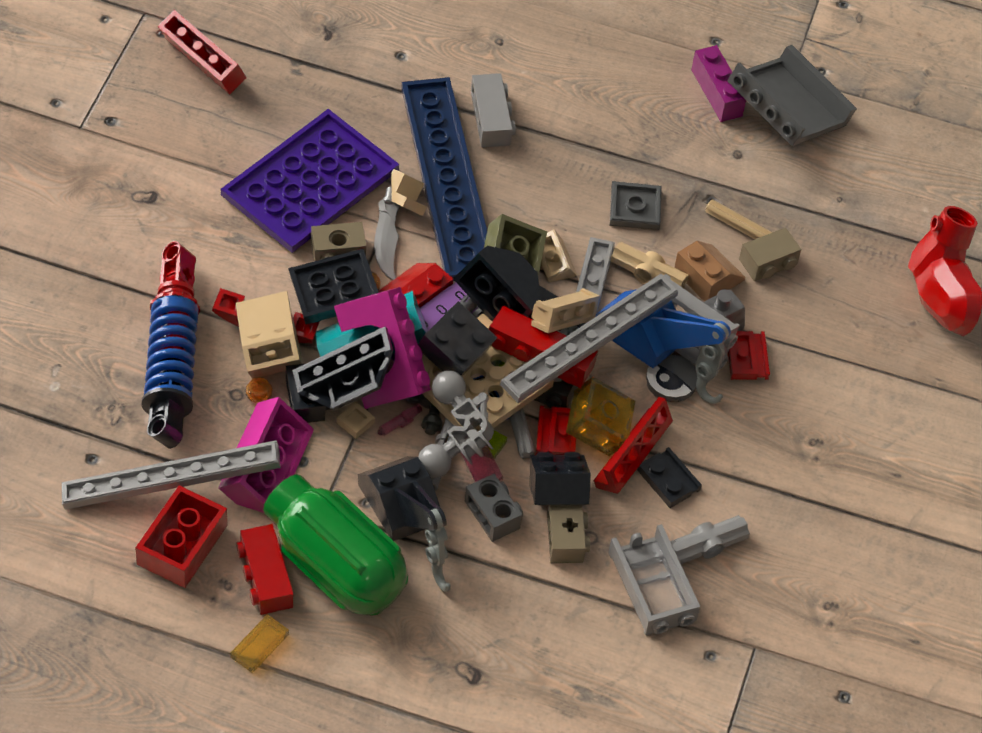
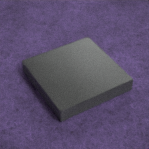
M612 181L609 226L660 230L662 186Z

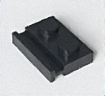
M670 447L666 448L663 453L659 452L645 460L637 469L669 508L689 498L692 493L699 492L702 484Z

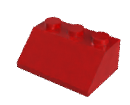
M416 263L378 291L380 293L397 287H401L403 294L413 291L419 308H421L453 284V278L436 263Z

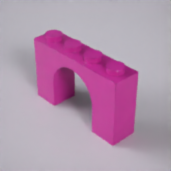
M401 287L334 306L341 332L365 325H373L379 328L386 327L395 347V361L391 370L385 374L381 389L361 398L365 409L417 396L431 390L430 377L425 371L422 351L416 341L414 324L409 317L406 297L402 293Z

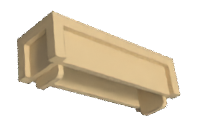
M582 288L580 292L546 301L538 300L533 307L532 318L534 320L531 326L550 333L589 322L596 316L600 295Z

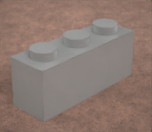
M501 73L472 75L471 97L481 147L511 145V136L515 135L516 127L515 121L510 120L512 106L511 102L506 100L508 98L507 83H503Z

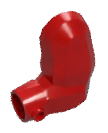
M947 206L939 216L934 215L930 222L931 230L913 250L908 268L917 284L920 301L924 308L944 328L964 337L971 333L976 326L982 309V289L973 278L968 264L965 263L966 250L970 247L978 223L975 217L968 211L956 206Z

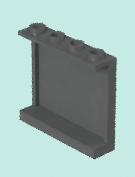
M793 45L787 46L780 58L748 69L741 63H737L728 79V82L792 147L845 127L857 110Z

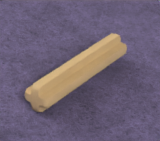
M711 200L706 206V213L753 239L772 233L715 200Z

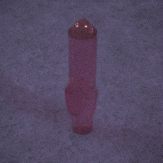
M417 404L402 411L399 415L381 425L377 431L378 435L385 436L398 427L404 428L414 421L413 418L422 412V407Z

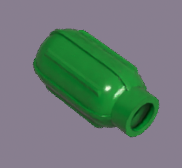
M296 474L283 480L268 496L263 511L279 529L278 534L282 543V552L341 609L362 615H378L399 597L408 583L406 562L401 554L400 547L342 492L314 488L302 475Z

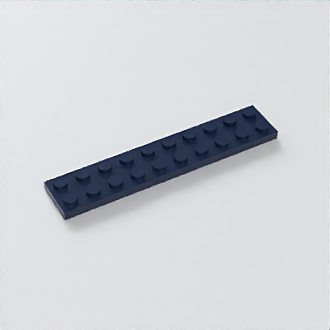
M450 77L401 82V90L422 181L425 183L424 190L442 268L454 278L484 249L487 228Z

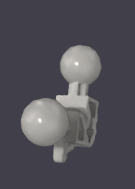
M454 371L439 373L433 380L432 392L439 402L453 406L454 409L451 410V413L463 427L453 426L447 433L451 439L443 445L430 444L420 451L418 457L431 478H439L446 475L450 470L452 458L460 452L472 465L471 456L476 453L478 456L483 457L482 448L486 445L493 449L489 443L494 434L493 427L488 421L487 402L489 397L486 393L482 392L472 400L466 398L465 381L459 373ZM480 425L482 429L477 432L476 427Z

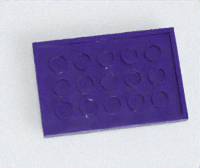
M327 109L222 187L221 196L293 253L311 239V226L329 225L389 179L393 169L399 171V163L330 109Z

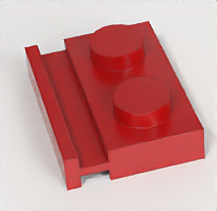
M737 331L738 339L728 351L731 380H757V378L769 380L770 369L765 331H761L760 334L753 333V331Z
M540 405L535 455L539 452H550L553 455L575 452L578 409L560 407L548 409Z

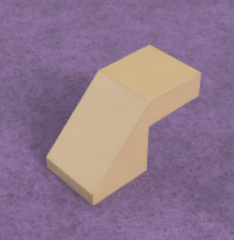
M393 169L391 173L392 202L423 216L427 207L416 201L425 183Z

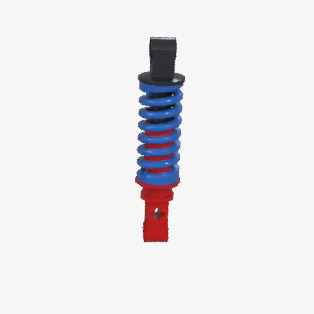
M177 241L170 242L162 251L160 286L158 287L156 297L150 302L151 325L149 328L148 360L146 363L147 372L145 375L144 396L141 402L143 410L149 414L148 435L168 449L176 447L183 438L184 417L193 410V392L191 391L193 389L192 379L194 371L192 368L195 365L194 356L196 348L194 345L197 340L195 333L197 332L198 315L200 313V306L194 298L195 290L193 288L196 257Z

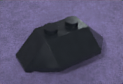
M380 328L294 369L293 375L297 392L331 410H336L381 389L393 353L388 328Z

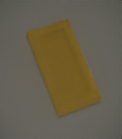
M267 614L230 652V657L253 673L289 635V629Z

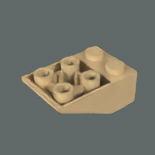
M287 291L236 303L243 354L247 372L252 379L286 371V366L303 364Z

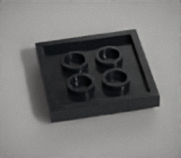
M363 249L288 268L305 325L337 317L334 309L336 305L379 293Z

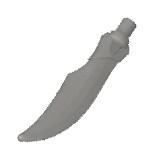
M388 187L385 197L378 203L380 213L375 234L374 250L376 260L382 272L388 278L394 280L396 278L394 256L399 239L395 228V220L399 205L392 202V187Z

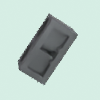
M495 474L466 486L464 501L492 542L520 529L523 517L522 508L518 502L512 500L506 484L503 481L500 482Z

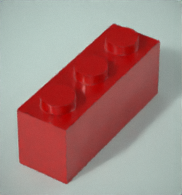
M273 523L240 530V542H236L239 559L244 558L246 563L243 566L246 582L251 581L253 589L249 590L252 605H258L260 615L293 608L294 594Z

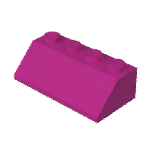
M280 397L257 403L237 448L277 440L281 468L225 478L221 480L218 489L235 504L264 513V504L271 492L283 480L295 474L314 429Z

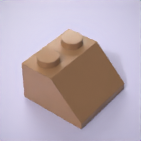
M695 241L677 253L674 268L689 275L686 284L703 301L716 296L720 290L732 289L746 278L712 244Z

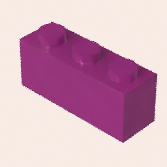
M718 46L695 50L691 71L720 122L743 117L746 99L728 82L732 70Z

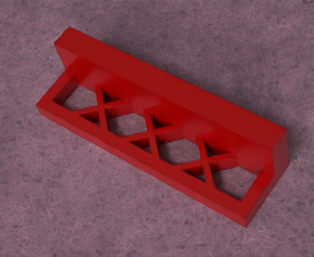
M658 397L651 408L647 409L593 480L597 489L618 494L673 422L666 398Z

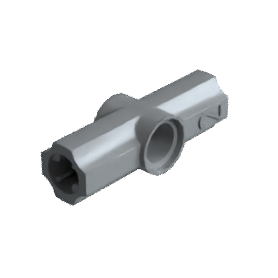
M738 515L714 525L711 522L702 523L694 528L691 534L670 542L680 564H683L701 556L705 559L713 558L720 554L725 547L748 539L750 533L747 522Z

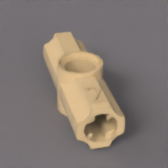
M623 242L617 244L610 260L633 272L635 278L642 284L648 283L660 274H667L673 282L684 289L689 277L688 274L666 264L660 254L654 251L644 253Z

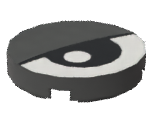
M670 354L655 368L648 367L646 374L648 389L655 397L666 398L668 402L672 400L684 401L691 397L696 390V367L686 358Z

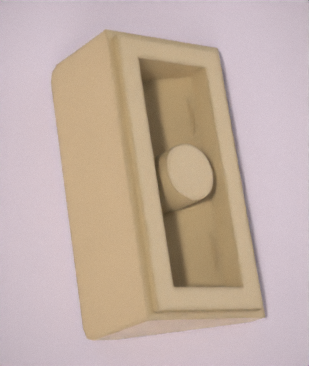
M554 229L547 233L541 265L549 282L577 276L562 237Z

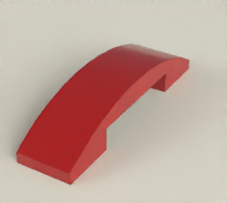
M220 288L212 307V312L239 327L236 303L245 301V296ZM295 312L293 320L298 343H312L320 322L305 325L303 315Z

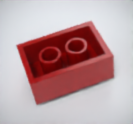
M179 485L135 547L137 565L186 588L228 526L227 508Z

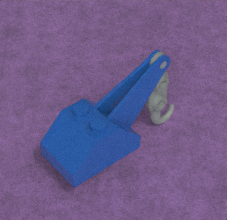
M637 289L623 292L616 299H614L607 306H605L602 310H600L596 314V316H598L599 314H601L602 312H604L605 310H607L608 308H610L611 306H613L614 304H616L632 292L636 291ZM671 300L611 340L651 368H655L676 349L701 346L695 364L697 373L696 390L704 401L711 404H716L723 398L722 394H719L717 397L711 396L706 390V385L718 374L725 354L722 342L731 334L727 323L677 311Z

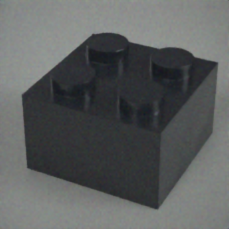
M458 301L423 336L418 345L422 353L442 372L454 371L463 376L489 350L497 337Z
M539 452L537 455H530L529 487L535 505H589L591 473L584 455H580L578 452H566L564 455Z

